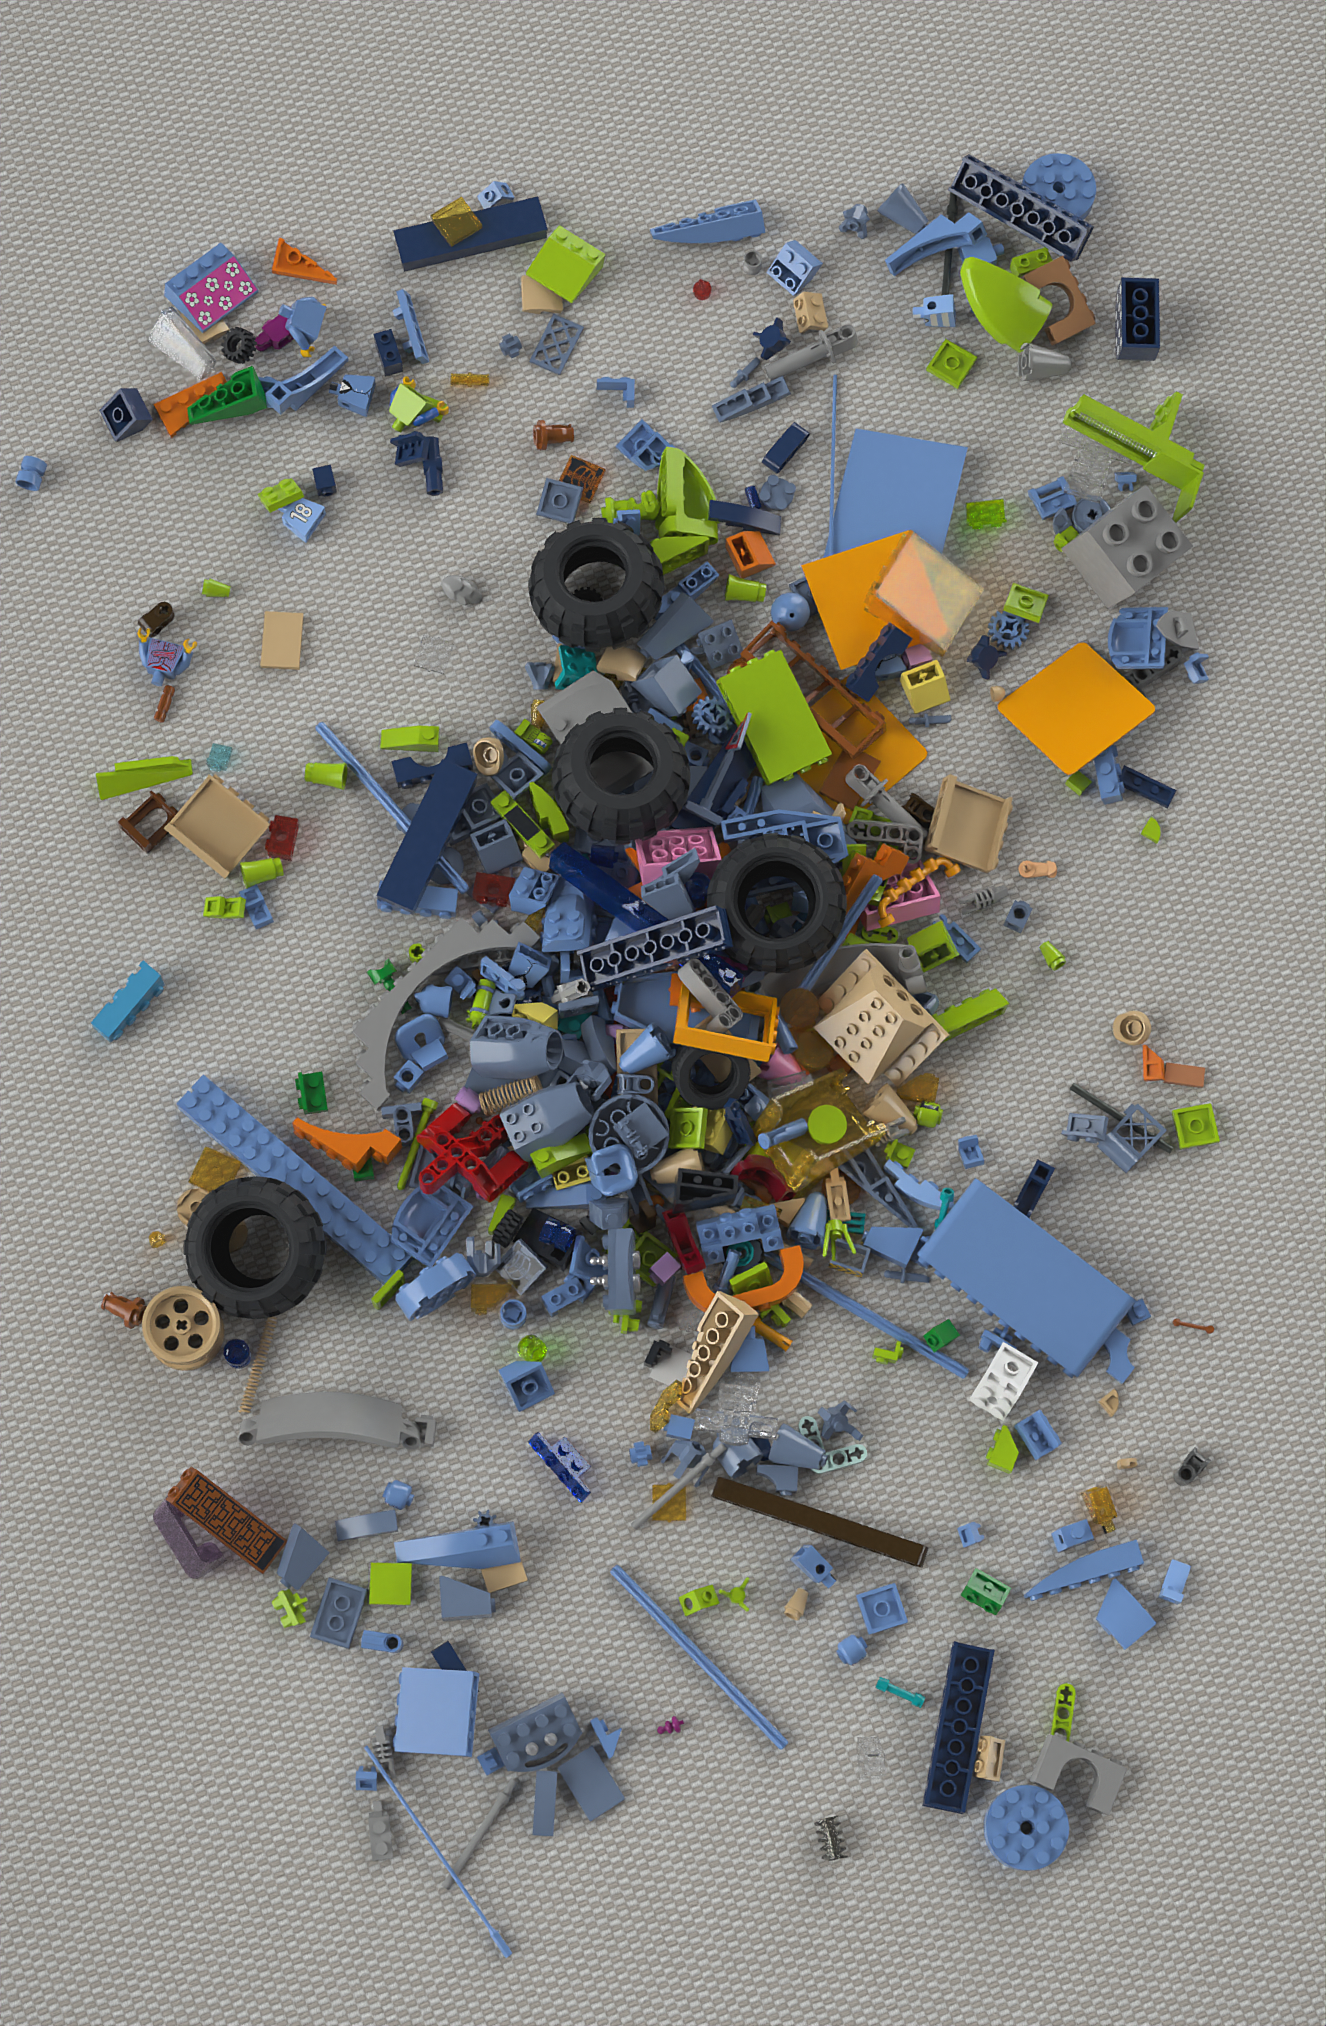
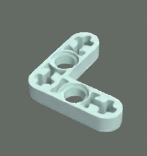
M810 1416L801 1418L798 1424L799 1433L803 1436L808 1435L807 1429L802 1428L805 1421L812 1423L813 1426H811L810 1431L811 1434L815 1432L816 1436H809L808 1439L816 1440L819 1443V1447L824 1449L815 1419ZM855 1444L826 1452L825 1455L828 1456V1459L822 1470L811 1469V1471L815 1474H823L859 1464L866 1459L867 1450L863 1445ZM856 1448H858V1451L863 1452L860 1456L861 1459L853 1456L850 1457L851 1462H848L845 1451H848V1455L853 1454ZM835 1454H841L844 1457V1462L841 1465L833 1462Z

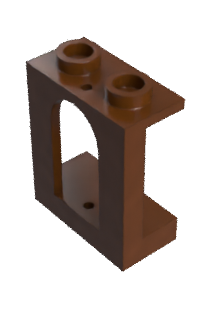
M152 790L149 792L151 796L127 819L122 817L118 821L120 829L146 854L169 834L164 827L178 813L173 806L169 807L165 803L166 800L160 793L155 794ZM157 808L163 809L167 813V820L148 839L134 828L152 810Z

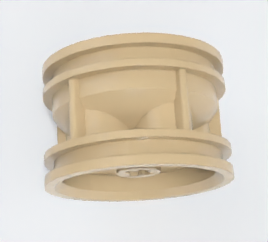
M175 1286L157 1294L146 1307L142 1320V1331L145 1341L156 1358L164 1365L182 1371L198 1369L214 1359L221 1349L225 1333L223 1319L214 1302L210 1303L201 1294V1290L190 1286ZM178 1302H187L188 1309L186 1312L177 1313L174 1308ZM206 1313L209 1316L208 1322L205 1325H197L194 1321L197 1314ZM163 1316L170 1319L169 1326L165 1329L157 1328L158 1319ZM182 1323L187 1328L186 1330L180 1329L178 1325ZM193 1335H199L203 1339L202 1345L197 1349L189 1346V1338ZM170 1337H175L179 1341L178 1348L173 1351L165 1348V1343Z

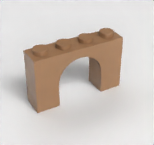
M1063 256L1020 277L1038 289L1048 285L1058 286L1065 291L1069 298L1070 307L1067 315L1062 320L1044 329L1052 346L1096 324L1095 315L1092 310H1089L1086 304L1087 299L1078 288V280L1072 275L1070 264Z

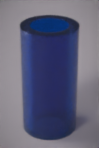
M746 487L744 490L749 506L761 509L762 506L756 487Z

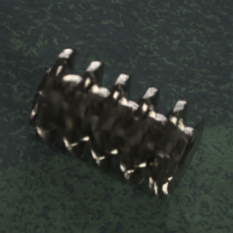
M838 1816L820 1819L814 1823V1826L821 1827L816 1831V1834L823 1835V1837L818 1839V1842L825 1844L820 1848V1851L826 1852L821 1858L828 1860V1862L848 1857V1855L841 1854L846 1850V1847L839 1845L845 1840L844 1838H838V1835L843 1833L842 1830L836 1829V1827L841 1825V1822L834 1821Z

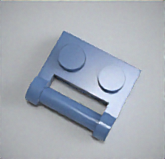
M1063 476L1040 488L1028 490V495L1033 501L1042 521L1054 516L1061 507L1066 511L1074 508L1077 503ZM1059 487L1062 489L1061 491L1049 495L1045 498H1039L1040 495H1043Z

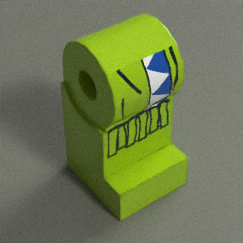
M526 719L522 721L514 732L532 749L542 755L546 753L553 743L549 736L540 732L539 729L531 725V722Z

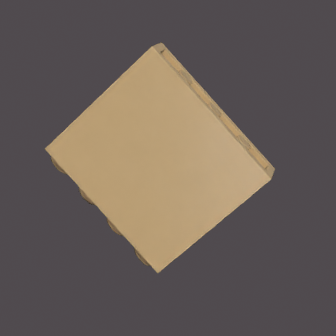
M209 774L164 829L226 879L270 824L268 823L269 818L262 812L257 814L252 810L255 806L248 800L241 801L237 797L239 793L231 786L228 789L223 786L222 783L224 781L219 776L214 774L212 777Z
M950 774L942 779L924 850L988 873L996 869L999 863V858L997 857L1003 847L1004 842L1002 838L1008 828L1007 818L1013 808L1011 804L1013 798L1003 799L956 781L957 776Z

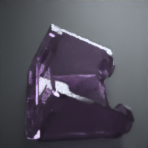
M167 1495L155 1509L153 1520L185 1573L192 1579H199L225 1563L227 1559L217 1545L212 1542H206L199 1547L197 1546L181 1520L185 1514L166 1500Z

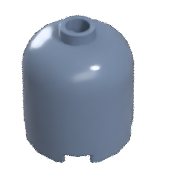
M733 1427L728 1430L727 1428L721 1429L716 1434L717 1438L712 1446L714 1450L722 1443L727 1448L717 1459L727 1474L733 1479L748 1472L746 1467L752 1463L754 1465L758 1464L764 1456L748 1434L739 1427Z

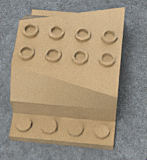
M867 949L859 955L816 1002L827 1015L814 1028L867 1084L885 1074L898 1088L949 1036L943 1027Z

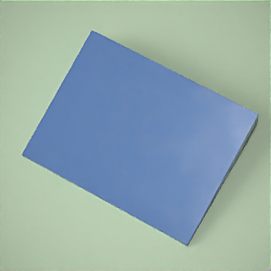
M855 429L833 517L832 555L909 530L933 591L968 447ZM829 537L823 558L829 555Z

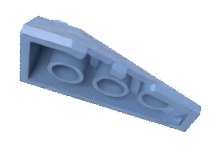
M591 1181L558 1191L553 1183L548 1190H541L535 1194L533 1199L527 1201L526 1209H589V1201L605 1200L606 1196L595 1188Z

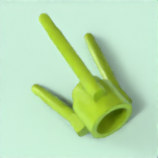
M838 1219L829 1220L825 1224L823 1257L827 1255L830 1237L832 1260L836 1261L835 1240L837 1238L841 1239L843 1233L852 1253L856 1254L853 1242L847 1231V1225L842 1224V1221Z
M749 1577L743 1581L740 1587H735L730 1592L722 1589L719 1590V1593L729 1598L731 1603L739 1604L745 1611H749V1608L743 1603L745 1599L744 1589L750 1580Z

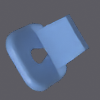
M423 1014L404 1024L396 1031L395 1042L403 1058L407 1061L408 1059L412 1062L414 1061L424 1072L433 1068L436 1064L438 1065L449 1059L442 1046L445 1042V1036L435 1016ZM420 1032L425 1034L426 1045L423 1047L414 1039L416 1034Z
M615 1144L597 1150L592 1156L585 1158L592 1185L605 1196H613L628 1191L637 1183L638 1174L631 1150L624 1144ZM614 1163L620 1165V1172L617 1175H604L603 1170Z

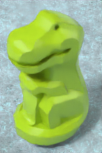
M647 490L641 493V503L639 504L636 503L633 497L628 500L614 501L612 497L605 498L606 507H601L602 518H606L608 523H613V518H617V511L638 509L640 510V521H654L659 516L661 503L657 501L653 491Z

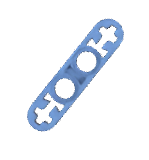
M495 720L489 727L490 731L516 754L521 752L544 776L552 769L548 761L502 722Z

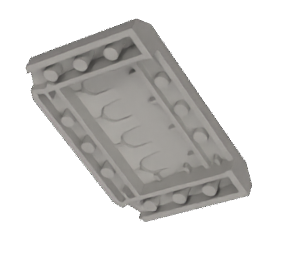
M594 670L536 707L560 745L565 740L568 732L577 723L579 725L585 723L586 718L595 712L610 713L613 712V708H627V712H632L613 682ZM625 751L604 754L590 765L591 774L595 782L601 788L613 794L620 793L651 773L654 769L641 756Z

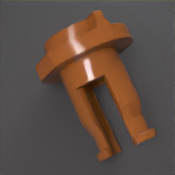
M538 420L537 425L533 426L534 444L537 450L541 451L547 449V444L564 443L567 441L572 443L574 442V429L571 427V424L567 426L546 425L544 420Z
M110 1292V1296L106 1294L101 1304L102 1310L106 1309L124 1319V1325L129 1329H133L142 1323L147 1307L144 1299L140 1297L132 1301L122 1296H116L113 1292Z

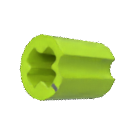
M416 943L409 948V958L412 963L414 961L418 963L422 959L420 955L425 951L422 948V944Z

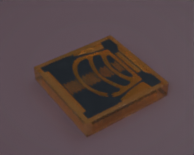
M571 455L559 481L583 487L581 500L591 504L606 469Z

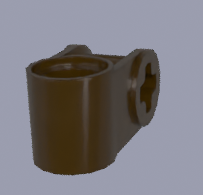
M165 601L160 602L138 620L137 624L146 634L147 628L150 629V638L158 635L164 627L174 620L175 614L171 604Z
M911 793L909 800L901 807L922 827L930 828L932 819L927 820L923 815L930 814L933 816L935 808L917 794Z

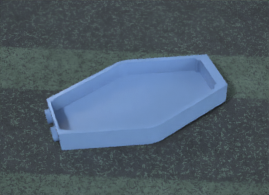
M678 971L647 974L616 984L614 994L618 995L617 1002L613 1001L611 1013H614V1020L632 1029H646L648 1025L654 1022V1027L659 1025L670 1038L672 1043L669 1046L677 1050L680 1044L673 1043L678 1007L669 1006L670 992L668 989L671 986V974H678ZM717 980V982H718L722 987L730 988V989H735V988H733V987H731V986H729V985H727V984H725V983H723V982ZM705 1008L691 1013L690 1009L688 1027H695L710 1014ZM743 1013L742 1019L731 1027L729 1031L735 1037L756 1041L760 1016Z

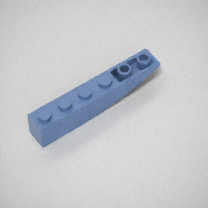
M1137 1540L1096 1551L1065 1565L1024 1594V1598H1030L1031 1601L1043 1598L1042 1594L1050 1592V1595H1055L1062 1592L1061 1588L1069 1586L1070 1590L1081 1587V1583L1085 1581L1093 1584L1101 1581L1100 1577L1106 1575L1109 1578L1120 1576V1571L1128 1570V1573L1140 1570L1139 1566L1144 1564Z

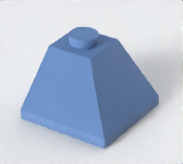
M515 1361L498 1370L519 1412L555 1394L541 1362Z

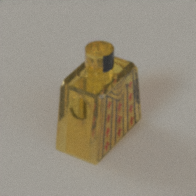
M1098 1485L1081 1492L1093 1523L1101 1524L1104 1534L1116 1530L1112 1519L1118 1516L1107 1486Z

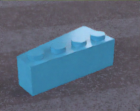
M144 960L139 964L141 969L138 973H132L128 977L127 986L118 989L114 994L113 1003L108 1002L91 1022L93 1028L110 1043L120 1038L123 1034L122 1030L127 1025H132L137 1019L136 1015L140 1011H145L149 1007L151 999L154 996L158 997L164 990L163 987L165 985L161 975Z

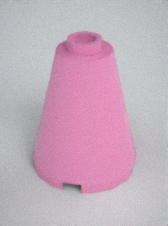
M777 1042L774 1055H770L768 1062H762L759 1067L762 1072L757 1076L792 1088L810 1073L791 1053L784 1054Z

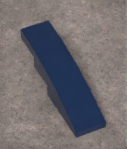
M710 500L708 520L725 522L726 526L741 527L742 531H760V533L780 535L781 516L729 502Z

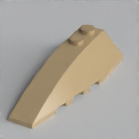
M721 1291L716 1292L697 1329L699 1334L692 1346L694 1351L691 1359L688 1360L686 1366L688 1371L686 1377L682 1380L676 1400L689 1414L695 1411L723 1375L759 1315L746 1302Z

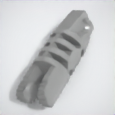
M994 885L961 897L958 901L959 904L973 901L972 905L961 910L962 915H966L1000 902L999 899L1009 894L1004 885L999 887Z
M905 1117L898 1118L872 1130L873 1134L865 1137L864 1142L867 1146L876 1144L879 1147L908 1134V1129L899 1130L898 1125L906 1122Z
M383 1725L375 1726L376 1737L372 1738L374 1756L380 1765L389 1763V1776H391V1779L396 1778L390 1735L385 1736ZM376 1766L377 1780L381 1781L383 1780V1775Z

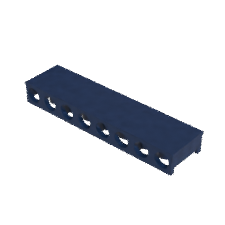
M968 154L963 157V162L948 191L1054 253L1063 256L1068 261L1073 262L1079 259L1094 226L974 156Z
M537 196L393 230L405 272L547 238L548 228L539 197Z
M444 759L441 760L376 896L379 901L387 902L414 915L477 784V773Z
M715 905L578 950L577 955L580 956L584 981L589 983V991L594 992L687 962L690 959L700 958L731 948L733 945L726 910Z
M956 1641L952 1642L922 1806L963 1814L966 1811L994 1649L977 1647Z

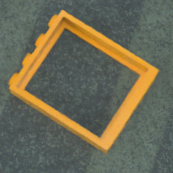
M682 982L673 1043L764 1062L769 1061L770 1055H774L776 1048V1030L779 1020L777 1018L780 1007H777V998L722 987L743 1013L765 1017L762 1042L688 1027L691 1002H700Z

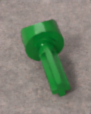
M389 958L385 961L383 968L378 970L370 969L366 972L374 985L383 983L385 989L389 991L395 987L393 984L395 981L392 976L397 970ZM408 1001L401 1010V1014L412 1009Z

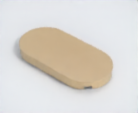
M200 1188L190 1189L184 1192L178 1199L177 1213L184 1225L187 1226L192 1213L196 1211L202 1199L209 1193L207 1190ZM244 1220L237 1225L231 1235L229 1243L230 1253L241 1249L247 1241L248 1229Z

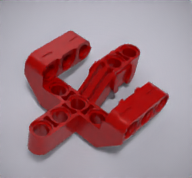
M453 1103L416 1136L417 1142L426 1150L439 1155L419 1174L420 1188L425 1194L435 1193L451 1177L459 1172L473 1184V1189L490 1203L527 1170L529 1163L512 1150L489 1170L479 1158L488 1157L508 1137L505 1127L498 1128V1126L504 1125L501 1117L497 1114L490 1121L484 1120L482 1122L483 1126L476 1132L472 1131L469 1137L455 1139L453 1135L456 1132L459 1133L472 1116L458 1103ZM427 1180H432L431 1183H425Z

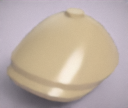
M485 737L475 744L473 756L479 772L486 776L498 774L504 761V751L500 741L493 737Z
M1129 1011L1118 1015L1114 1019L1113 1034L1117 1040L1135 1046L1143 1044L1149 1038L1151 1023L1144 1013Z

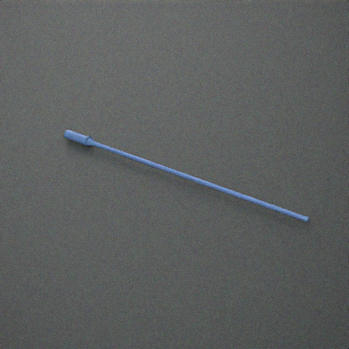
M833 375L828 556L832 555L837 375Z
M365 1746L364 1749L487 1926L490 1938L492 1937L505 1958L509 1957L512 1952L498 1933L499 1931L490 1925L368 1746Z

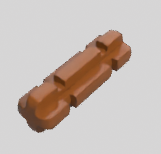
M170 685L164 687V693L157 707L158 711H156L154 719L158 722L163 723L165 721L166 713H168L172 701L171 698L175 693V688Z

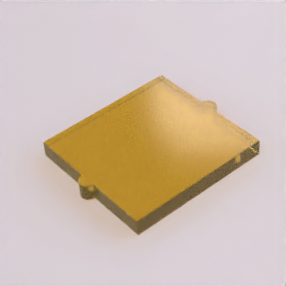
M671 1483L667 1485H652V1504L674 1485H671ZM686 1486L652 1515V1521H667L668 1523L671 1521H686Z

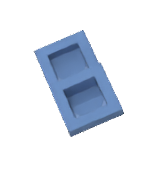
M258 885L239 892L240 896L246 899L245 907L256 930L274 922Z

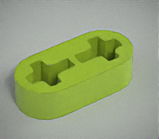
M864 926L861 931L862 939L869 943L895 944L898 940L897 930L889 926L872 930L876 934H872L871 937H868V933H865L866 929ZM890 932L895 938H891V941H888L886 936L881 935H887Z

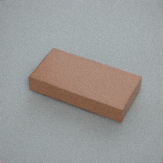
M1166 1062L1164 1070L1165 1080H1163V1083L1203 1088L1205 1068Z

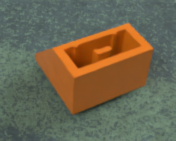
M743 531L726 538L725 548L740 578L744 579L776 565L760 531Z

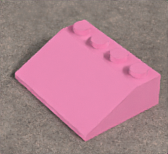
M712 827L658 831L656 836L648 840H635L643 885L662 876V867L693 848H696L700 862L693 875L687 881L688 883L710 881L721 861Z
M921 860L913 864L907 862L901 875L895 874L889 877L884 891L891 887L894 890L898 888L896 882L904 877L910 879L911 875L909 873L915 868L920 867L922 870L924 865ZM928 874L925 876V879L913 885L909 891L903 893L897 900L886 906V913H891L895 919L890 925L940 912V894ZM867 904L859 916L866 931L881 928L878 923V919H880L878 906Z

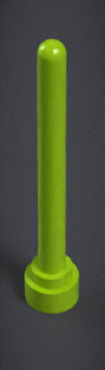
M423 1098L421 1104L423 1113L397 1184L398 1190H404L420 1144L417 1142L416 1136L426 1129L430 1114H433L439 1103L434 1100Z

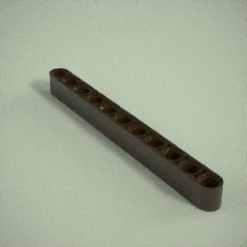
M717 1477L711 1497L920 1568H923L929 1549L922 1544L723 1477Z

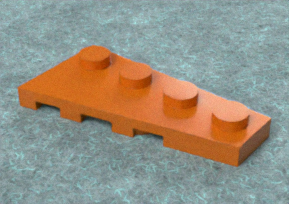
M222 372L154 404V408L171 438L181 428H185L190 424L187 408L204 395H210L217 390L216 386L220 383L224 385L227 382Z

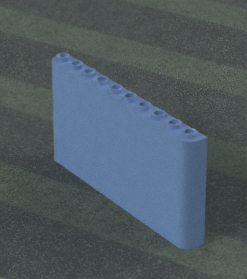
M974 1178L916 1254L920 1257L918 1259L920 1263L926 1267L931 1265L936 1269L934 1273L943 1280L946 1277L952 1281L950 1286L958 1292L961 1289L968 1294L966 1298L972 1303L976 1304L979 1302L984 1306L982 1310L991 1317L995 1314L1000 1318L998 1322L1006 1329L1012 1327L1016 1331L1014 1333L1015 1336L1023 1342L1025 1339L1030 1341L1032 1349L1039 1354L1041 1351L1047 1354L1048 1357L1046 1359L1055 1366L1060 1364L1064 1367L1062 1372L1070 1378H1073V1376L1079 1377L1136 1302L1125 1291L976 1178Z

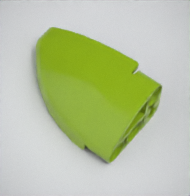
M975 257L964 259L960 270L961 279L969 304L978 321L998 343L1006 344L1018 353H1021L1023 351L1020 350L1021 346L1024 343H1031L1041 330L1052 309V303L1040 295L1038 288L1014 274Z
M666 446L661 456L657 487V501L661 503V510L658 518L655 520V528L659 530V539L663 537L708 536L709 546L718 543V524L720 522L708 520L710 500H716L710 484L698 466L682 450Z

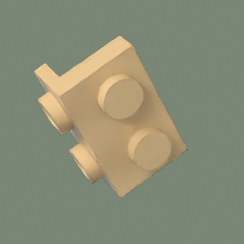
M803 291L793 300L800 333L804 334L809 329L825 331L828 328L821 293Z
M980 1736L977 1745V1761L974 1765V1777L995 1782L1000 1781L1005 1740L997 1739L993 1736Z

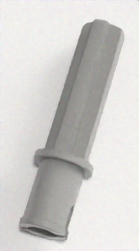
M441 1017L438 1021L441 1029L470 1041L475 1033V1030L445 1017Z

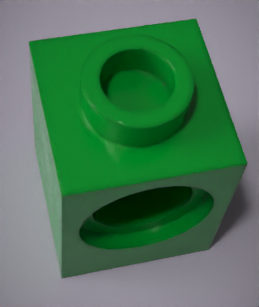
M947 1319L933 1327L923 1337L935 1353L953 1342L960 1334L950 1319Z

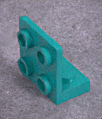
M564 645L559 646L562 672L555 681L556 689L564 690L593 670L598 673L594 652H587L585 649Z

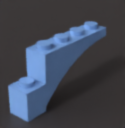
M969 212L955 224L941 214L885 259L890 273L896 276L908 266L934 253L964 245L974 246L987 235L983 222Z
M336 346L332 347L307 369L287 380L278 381L265 393L267 403L280 415L289 407L297 411L349 361L348 357Z

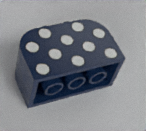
M1121 277L1115 302L1116 359L1155 361L1160 350L1159 278Z

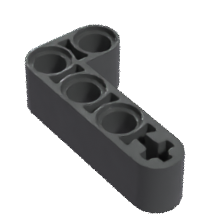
M1170 646L1165 651L1164 668L1160 670L1133 669L1123 677L1146 697L1142 688L1177 667L1182 658V651L1177 646ZM1142 674L1146 679L1141 680L1137 675Z

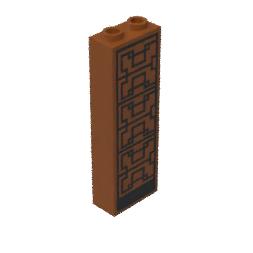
M192 1466L182 1473L178 1484L169 1490L166 1500L255 1570L264 1574L286 1545L287 1540Z

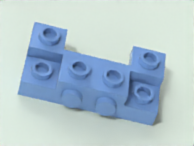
M774 1204L754 1209L744 1208L736 1213H723L718 1217L696 1221L706 1265L725 1261L723 1246L759 1238L762 1239L764 1252L784 1248Z

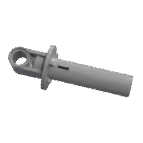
M847 324L827 334L819 330L820 339H818V342L764 366L769 380L773 381L781 376L790 374L826 356L833 364L836 363L835 356L857 346L858 339L855 328Z
M856 765L846 775V783L864 799L861 804L862 807L868 802L869 804L873 803L893 823L918 825L924 831V839L928 836L929 832L884 790V785L888 782L887 779L880 782L863 765ZM910 831L909 835L912 839L920 838L919 831Z

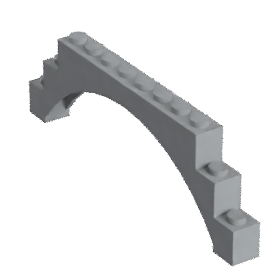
M462 917L459 920L454 919L448 926L450 930L445 935L441 933L434 941L436 944L431 949L429 947L425 949L420 955L422 959L418 963L414 961L407 970L409 972L405 977L400 976L393 983L395 987L391 991L386 990L381 995L380 999L382 1001L377 1006L373 1004L366 1011L368 1015L363 1020L358 1019L352 1026L354 1028L352 1034L368 1048L367 1051L363 1049L356 1056L358 1059L356 1065L372 1079L371 1081L366 1080L360 1086L362 1091L359 1095L376 1111L390 1098L385 1082L387 1045L397 1017L408 999L430 976L461 958L493 950H515L518 942L533 948L541 937L524 921L521 924L516 923L510 929L511 935H509L493 919L490 922L485 921L480 926V933Z

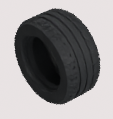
M681 1044L676 1050L671 1067L672 1076L680 1095L686 1102L697 1108H706L708 1110L723 1109L729 1098L740 1099L750 1082L751 1069L747 1058ZM716 1053L728 1057L732 1063L731 1070L727 1078L719 1085L702 1087L691 1080V1069L702 1056Z

